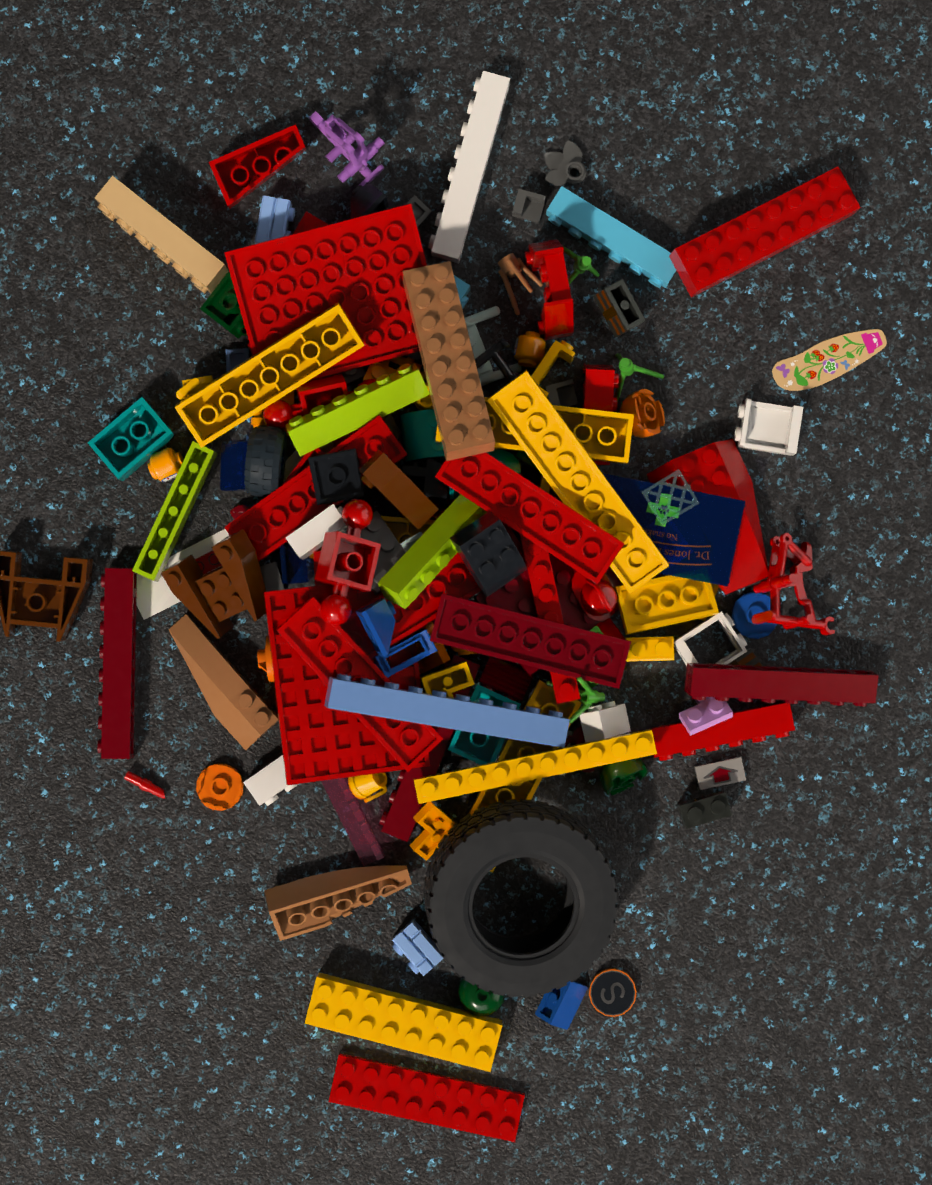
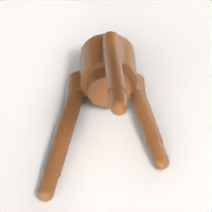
M510 253L498 262L501 268L498 273L503 279L515 314L519 315L520 311L507 276L510 278L517 276L530 293L533 292V289L521 274L522 270L540 287L543 286V283L524 265L520 258L517 259L514 253Z

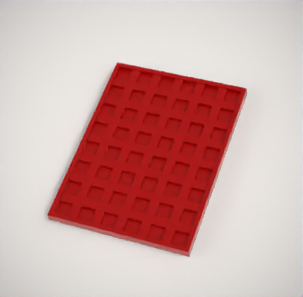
M331 584L264 592L286 785L405 770L352 712L329 709L324 706L328 686L325 687L315 671L276 630L312 596L321 605L327 596L332 595L334 585ZM348 589L346 598L350 601L353 612L380 596L382 592L375 595L372 589L371 592H356ZM416 642L386 658L390 668L417 655ZM418 661L395 673L388 679L392 683L399 684L400 689L408 690L409 686L421 688ZM429 753L413 768L430 766Z

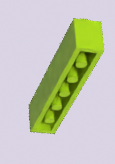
M404 364L397 369V372L390 375H381L372 384L360 385L349 395L337 396L332 400V403L326 406H316L310 411L311 413L303 417L299 415L290 419L289 423L285 426L299 456L301 457L365 426L379 415L384 417L430 395L416 364Z
M192 441L135 563L133 572L153 581H159L162 575L161 572H163L218 455L215 451L205 446L201 448L198 443Z
M460 494L378 582L384 598L406 609L458 553L450 537L486 514L487 511Z

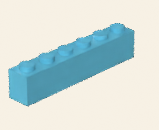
M561 186L546 211V215L549 217L548 220L559 227L560 225L565 226L569 229L568 232L578 239L582 237L589 241L588 245L597 251L602 249L609 253L608 257L617 263L622 261L629 266L628 269L638 276L641 274L649 278L648 281L658 288L661 286L667 287L676 272L669 258L671 254L669 251Z

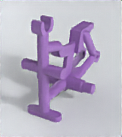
M316 111L309 117V121L335 146L325 156L328 161L332 163L341 154L350 161L343 168L344 170L337 175L342 183L359 171L366 178L359 184L364 186L384 170L382 164L373 172L367 167V162L385 144L380 137H377L372 143L365 146L364 138L333 114L325 121ZM355 140L358 144L356 150L351 146Z

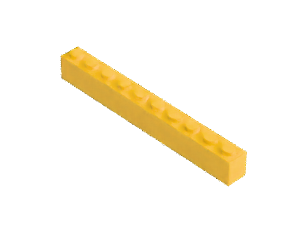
M648 729L603 740L567 746L565 748L415 778L414 784L418 803L422 804L657 754L652 730Z

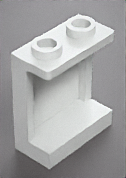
M747 398L744 400V404L740 403L738 409V418H741L740 427H736L734 441H738L737 447L789 456L795 455L797 453L803 407L762 403Z

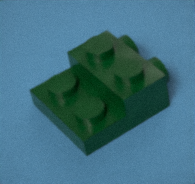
M228 271L200 309L239 339L241 336L247 335L231 275Z

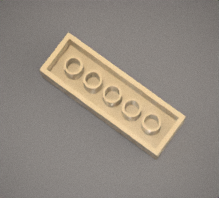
M114 176L108 180L96 195L95 199L99 203L98 208L111 221H114L116 218V222L129 235L135 233V238L148 250L153 247V252L157 254L158 258L167 265L172 262V267L176 269L175 271L185 279L191 277L190 281L204 294L207 291L212 293L229 270L223 262Z

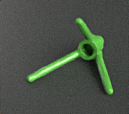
M563 246L564 253L575 261L573 265L574 272L568 278L569 285L578 274H583L586 271H590L596 277L600 276L597 270L592 267L590 257L578 256Z
M619 353L616 354L621 371L618 388L615 393L617 402L619 401L626 376L632 375L635 371L660 379L664 378L663 374L633 364L630 359L623 358Z
M578 677L577 680L585 689L579 690L580 701L583 706L572 715L569 723L574 722L592 704L605 700L603 692L593 690L581 677ZM546 682L547 686L553 687L552 682Z

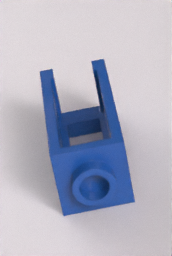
M421 629L392 645L387 656H374L375 662L373 663L389 678L438 650L434 643L430 641L431 637L428 631ZM420 641L424 649L423 652L390 668L386 658Z

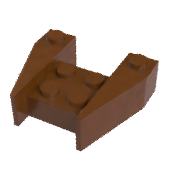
M378 450L359 469L364 475L361 480L370 489L374 488L418 530L439 510L382 451Z
M244 529L227 536L211 547L220 561L221 567L203 574L193 555H190L161 572L172 593L217 639L234 627L229 617L247 609L255 622L266 614L264 600L266 588L256 550Z
M0 550V617L5 637L15 635L16 625L57 628L56 642L66 640L91 583L93 559L64 557L62 580L20 576L22 552Z

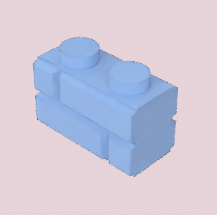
M270 196L262 197L255 244L291 235V231H288L289 222L294 221L295 208H292L290 200Z
M412 919L392 937L394 942L392 945L393 949L398 955L402 956L404 954L410 960L407 964L415 974L420 972L423 976L426 975L444 959L435 942L415 919Z

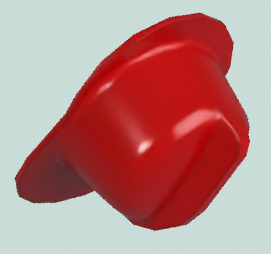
M578 571L574 574L572 590L587 616L598 621L609 619L615 613L618 603L616 591L606 574H604L598 585Z

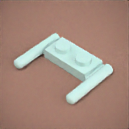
M497 306L464 318L474 359L486 351L475 324L499 315L500 309ZM487 361L477 369L481 387L505 378L500 370L493 372L490 361ZM518 363L509 366L513 372L519 373L522 371V366Z

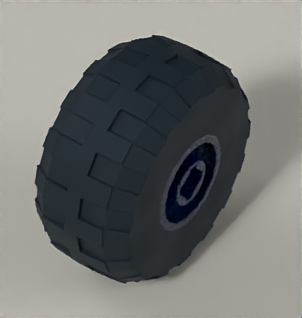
M258 425L250 432L245 461L244 484L245 490L253 496L266 497L283 484L287 436L286 432L282 429Z

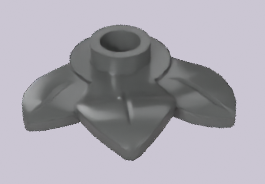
M568 140L565 143L563 153L546 152L544 154L545 163L551 170L546 175L545 180L554 186H562L566 183L575 185L585 179L586 168L581 163L582 152L573 142ZM575 169L579 172V175L573 177L570 171Z

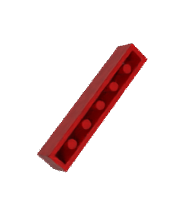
M782 702L733 712L732 718L691 736L682 722L648 729L652 730L657 754L652 756L654 758L659 757V761L673 759V754L682 753V756L697 754L696 750L705 748L706 752L719 750V745L729 744V747L743 745L744 740L752 739V743L766 741V736L774 734L776 738L790 736V731H795L790 703Z

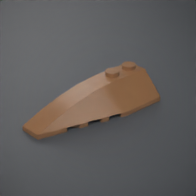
M187 614L169 629L212 713L238 743L247 750L279 721L278 714Z
M370 866L313 875L264 890L269 914L278 937L282 941L333 924V919L341 915L345 918L352 914L353 909L361 905L367 907L373 904L375 898L379 896L387 897L411 885L412 882L407 866Z

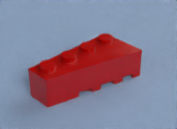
M295 124L210 161L209 165L229 209L306 151V147Z
M584 364L583 373H585V381L582 393L584 404L582 408L617 412V398L613 397L614 388H618L619 374H615L612 365ZM593 460L596 465H610V462Z

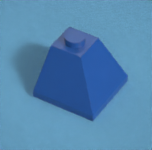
M380 598L357 610L356 613L377 655L385 657L390 649L396 621L393 615L396 614V611L390 600L386 602L385 598Z

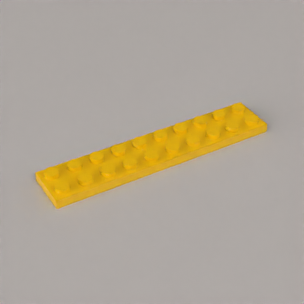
M527 370L487 399L560 500L624 543L610 567L629 593L669 566L664 556Z

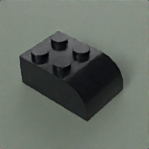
M490 511L450 537L454 547L485 597L490 596L527 570L522 556L501 520Z

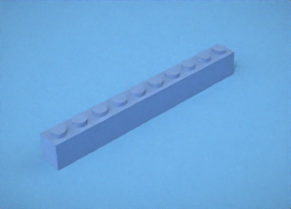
M337 674L336 678L329 677L324 704L329 709L565 748L570 719L563 717V712L549 710V713L545 714L540 713V708L526 706L525 710L516 709L517 704L503 702L502 706L493 705V700L479 698V702L470 701V696L456 694L455 698L446 697L447 692L432 690V694L422 693L423 688L409 686L408 690L399 689V684L385 682L384 686L375 684L376 680L361 678L360 682L352 681V676Z

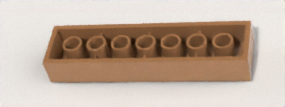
M451 262L403 271V284L446 461L494 451L495 439Z

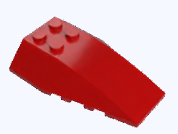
M733 439L711 443L670 460L647 474L658 502L660 501L661 493L672 495L670 506L680 508L678 518H670L690 546H711L691 547L695 557L702 564H712L704 566L707 567L709 575L725 595L768 578L769 570L753 482ZM661 505L663 514L669 512V509H667V505Z

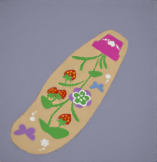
M872 329L847 333L822 341L801 354L777 362L772 369L773 378L778 386L789 391H800L820 386L845 374L880 352L887 344L886 336L882 330Z

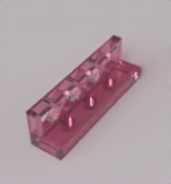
M347 777L321 781L363 866L384 858L385 853L358 799L352 794Z

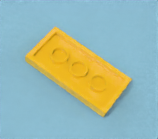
M707 567L650 579L631 593L628 592L624 585L614 588L626 635L709 617L719 613Z

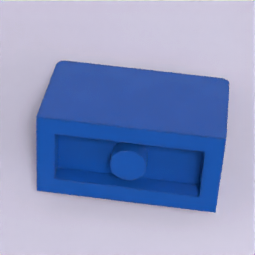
M569 981L566 986L558 990L556 988L552 989V992L544 994L535 1015L550 1025L567 1030L588 987L574 981Z

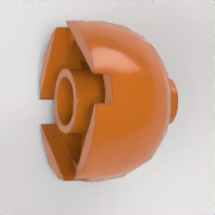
M641 389L633 392L621 404L620 413L634 414L632 436L644 438L656 435L662 431L660 427L665 424L662 404L659 400L655 401L651 397L654 393L650 390Z

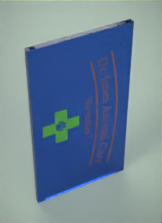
M603 473L669 563V566L660 572L661 574L728 586L745 501Z

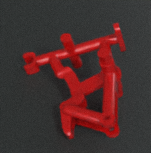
M784 533L780 537H772L770 539L772 551L768 578L753 586L755 593L770 591V610L754 614L752 616V623L782 624L785 630L796 627L819 629L820 633L825 636L834 634L835 630H830L827 626V623L833 622L834 618L829 616L816 620L812 601L807 598L805 593L803 572L810 571L813 568L811 544L803 542L799 548L792 541L789 533ZM786 558L794 564L790 568L789 575H784ZM794 586L798 600L797 604L803 606L804 616L780 615V590L782 588Z

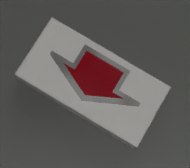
M741 757L694 766L699 790L746 781Z

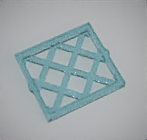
M679 469L642 491L650 505V509L654 512L662 526L699 504L691 490V486L687 483ZM674 476L672 484L665 482ZM677 476L683 480L684 487L675 485ZM659 485L658 493L650 491ZM663 485L671 487L669 495L661 494ZM674 488L683 490L681 498L673 497ZM686 491H689L692 495V501L684 499ZM648 494L657 496L655 504L650 502ZM660 497L668 498L666 507L658 505ZM671 500L680 501L678 510L670 508ZM683 502L691 504L681 510ZM657 508L665 510L663 519L656 512ZM669 511L676 513L667 519Z

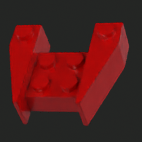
M557 239L529 244V251L525 252L527 266H532V272L539 271L541 283L546 282L543 292L545 303L543 304L541 320L537 321L539 334H544L545 340L573 336V298H571L563 254L564 248Z

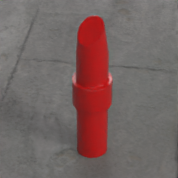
M130 771L126 773L125 780L138 786L139 789L145 792L148 791L155 796L165 799L164 789Z

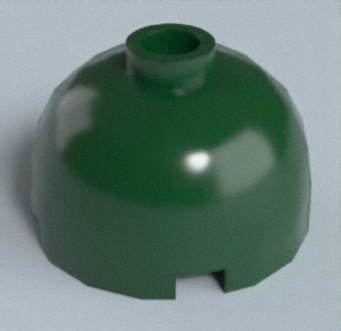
M640 758L602 765L599 771V780L607 795L609 793L616 795L633 787L634 784L632 782L637 777L641 781L647 775L648 770Z
M463 978L460 981L458 989L459 1000L463 1007L471 1014L478 1016L491 1015L503 1004L505 995L493 994L491 990L489 992L482 990L476 984L472 985Z

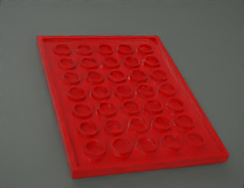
M411 203L224 252L253 356L338 302L363 340L364 346L310 380L420 351L403 284V271L427 266Z

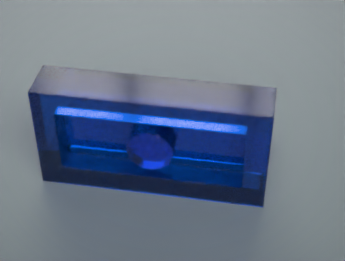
M248 442L221 444L220 489L222 491H246L244 474Z
M286 542L280 547L282 583L285 585L309 583L307 558L304 560L299 558L289 542Z

